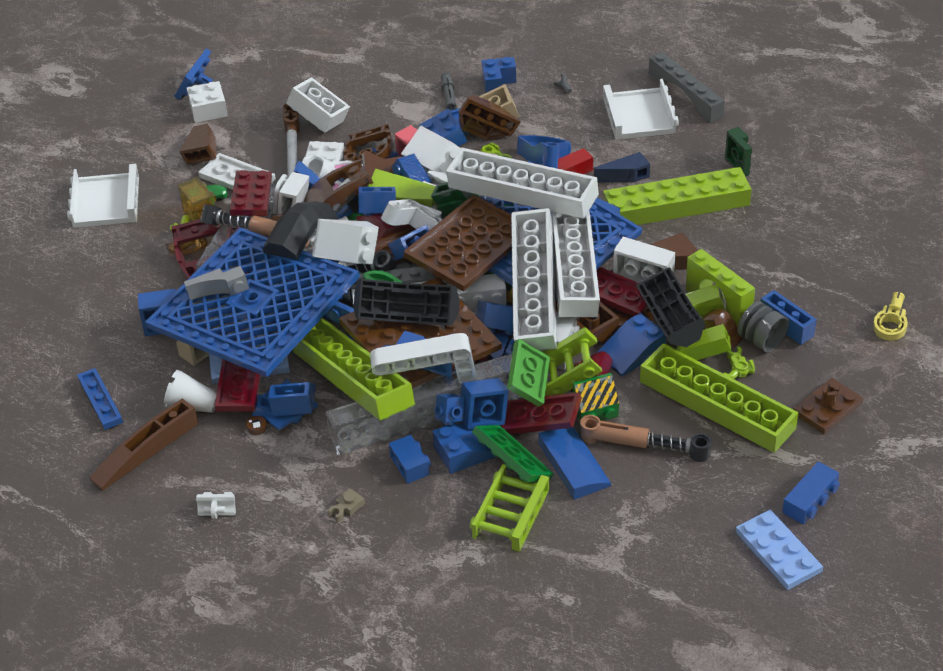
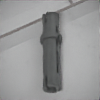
M445 72L441 75V88L445 96L446 109L449 108L451 111L457 109L453 91L455 87L451 80V74Z

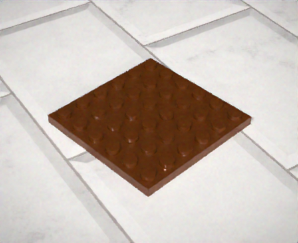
M439 277L422 283L446 285ZM461 300L459 301V314L453 326L356 319L355 312L339 317L343 328L358 345L369 353L385 345H396L404 331L421 335L426 339L464 333L469 338L473 362L502 349V343ZM452 362V371L455 370L454 362ZM421 368L397 373L410 382L412 388L442 376Z

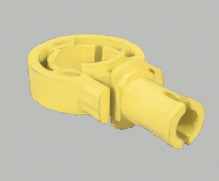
M898 292L893 293L888 312L885 305L883 310L877 313L874 318V332L884 340H898L906 333L908 322L905 316V309H902L900 316L901 307L905 299V295L901 292L899 298H897ZM893 322L899 326L898 329L891 330L884 328L882 323Z

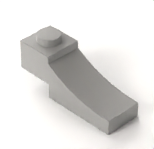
M241 266L223 273L219 268L184 282L190 300L222 293H230L232 296L249 289Z

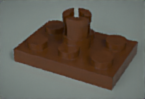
M831 378L794 407L793 410L798 412L800 419L822 434H826L863 404V397L834 378Z

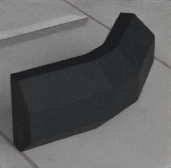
M318 201L298 202L279 218L262 250L264 254L298 260L310 236L317 228L318 219L337 220L338 216L329 203Z
M670 267L636 285L670 344L686 348L700 340L705 323L691 304Z
M359 279L354 292L353 307L356 319L453 326L459 314L460 298L456 286Z

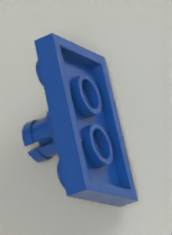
M207 48L204 50L184 77L174 97L180 100L183 95L187 96V87L194 86L195 84H208L213 81L212 78L204 74L205 69L203 68L211 60L209 58L210 50Z

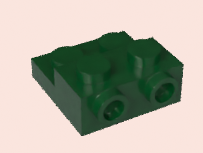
M736 127L727 131L725 159L734 168L741 167L745 177L750 174L752 148L748 144L749 138L747 133L740 127Z

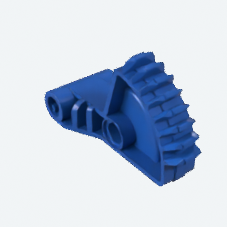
M542 135L518 136L517 154L534 164L558 169V159L571 152V142L565 139Z

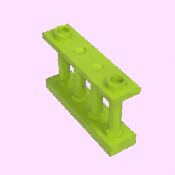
M586 327L557 343L556 349H547L543 352L550 357L548 372L550 373L551 381L546 384L545 396L564 394L573 389V382L592 378L602 372V368L590 358L589 348L597 343V338ZM581 353L583 363L574 367L573 357ZM565 362L567 372L558 377L557 366Z
M502 464L499 472L496 471L494 474L493 483L476 517L473 516L470 521L472 538L477 539L481 530L502 535L511 540L512 550L520 552L549 492V477L541 475L538 483H527L508 477L506 465ZM506 484L531 491L532 495L526 499L501 492V489ZM496 499L523 506L524 511L517 514L493 507ZM490 514L515 521L517 526L516 528L508 529L485 521Z

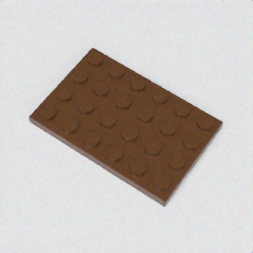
M474 194L404 251L403 257L464 292L512 250V215Z

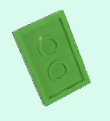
M516 340L513 347L507 389L538 407L544 404L550 357L523 340Z

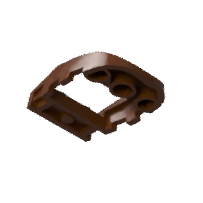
M388 123L349 134L351 140L346 141L343 157L345 161L355 162L358 160L360 164H363L362 154L365 150L381 158L389 157L393 151L394 144ZM387 138V143L377 146L376 152H373L372 148H366L359 152V157L356 156V146H364L369 142H379Z
M357 160L332 170L322 177L308 191L304 202L318 201L329 203L333 209V206L338 203L341 206L347 203L346 198L353 193L358 195V187H365L368 184L372 185L374 182ZM341 178L344 180L348 178L350 182L333 190L332 187L335 186L334 182Z

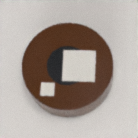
M262 416L250 417L246 422L247 431L252 435H260L267 429L266 420Z

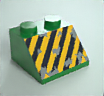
M611 373L573 382V393L579 392L582 397L576 416L579 423L586 415L597 416L600 421L619 417V400Z

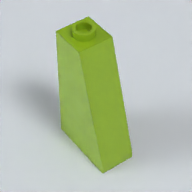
M375 169L371 178L374 183L368 185V187H395L396 200L411 199L432 208L433 204L436 205L431 198L436 186Z

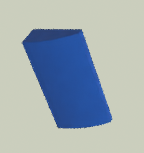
M575 428L547 430L538 433L539 446L574 500L611 486L610 480Z

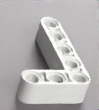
M411 199L389 201L381 216V219L387 224L393 226L410 224L416 229L427 225L428 229L431 230L442 221L440 217Z
M464 333L381 347L372 350L370 353L371 368L375 375H387L454 362L459 383L462 384V382L476 380L469 338Z

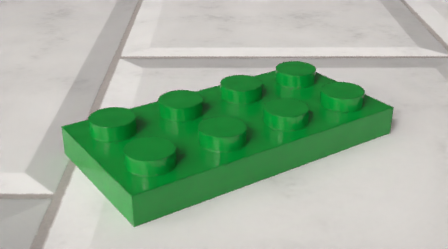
M500 425L475 426L472 433L477 437V440L489 447L491 453L500 457L509 469L518 473L522 481L527 483L537 482L541 475L549 477V480L553 477L554 473Z

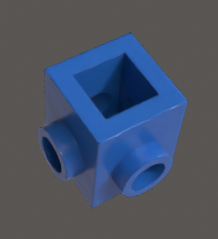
M454 393L436 394L435 419L443 421V424L454 425L456 421H463V414L465 412L464 397Z

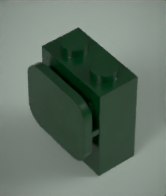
M448 182L436 185L431 198L437 204V210L442 212L441 219L443 220L474 195V193L449 188Z

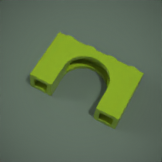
M703 249L688 256L686 291L693 292L709 287L714 282L723 292L726 300V311L732 316L738 327L742 315L754 303L755 287Z
M716 284L686 293L701 318L717 308L726 310L724 296ZM721 324L703 330L699 341L686 348L677 346V350L695 360H701L731 351L730 337L724 325Z

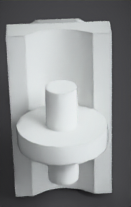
M204 492L196 496L198 516H211L212 519H217L218 515L236 514L235 496L232 492H224V494Z

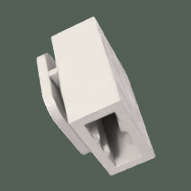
M292 172L289 178L285 174L281 176L275 187L273 214H285L296 203L304 202L309 187L308 175Z

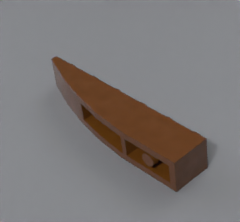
M182 398L149 420L126 439L89 477L90 481L102 491L198 425L195 408Z

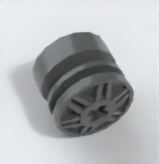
M758 301L750 305L739 321L737 332L739 336L749 342H754V345L763 351L771 352L785 337L789 320L787 317L777 311H773L772 308Z

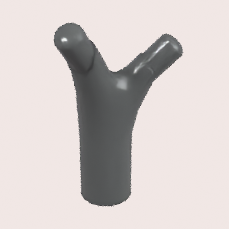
M561 73V81H554V84L562 86L566 94L572 92V89L567 82V76L564 77V73Z

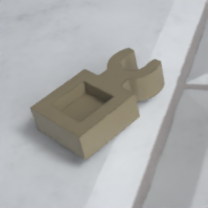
M349 488L335 500L336 505L328 509V516L331 517L333 514H337L335 518L338 523L343 520L344 514L347 513L351 516L365 504V498Z

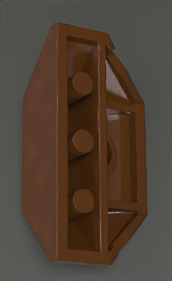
M476 95L467 97L458 111L461 130L485 140L512 136L521 122L501 106Z

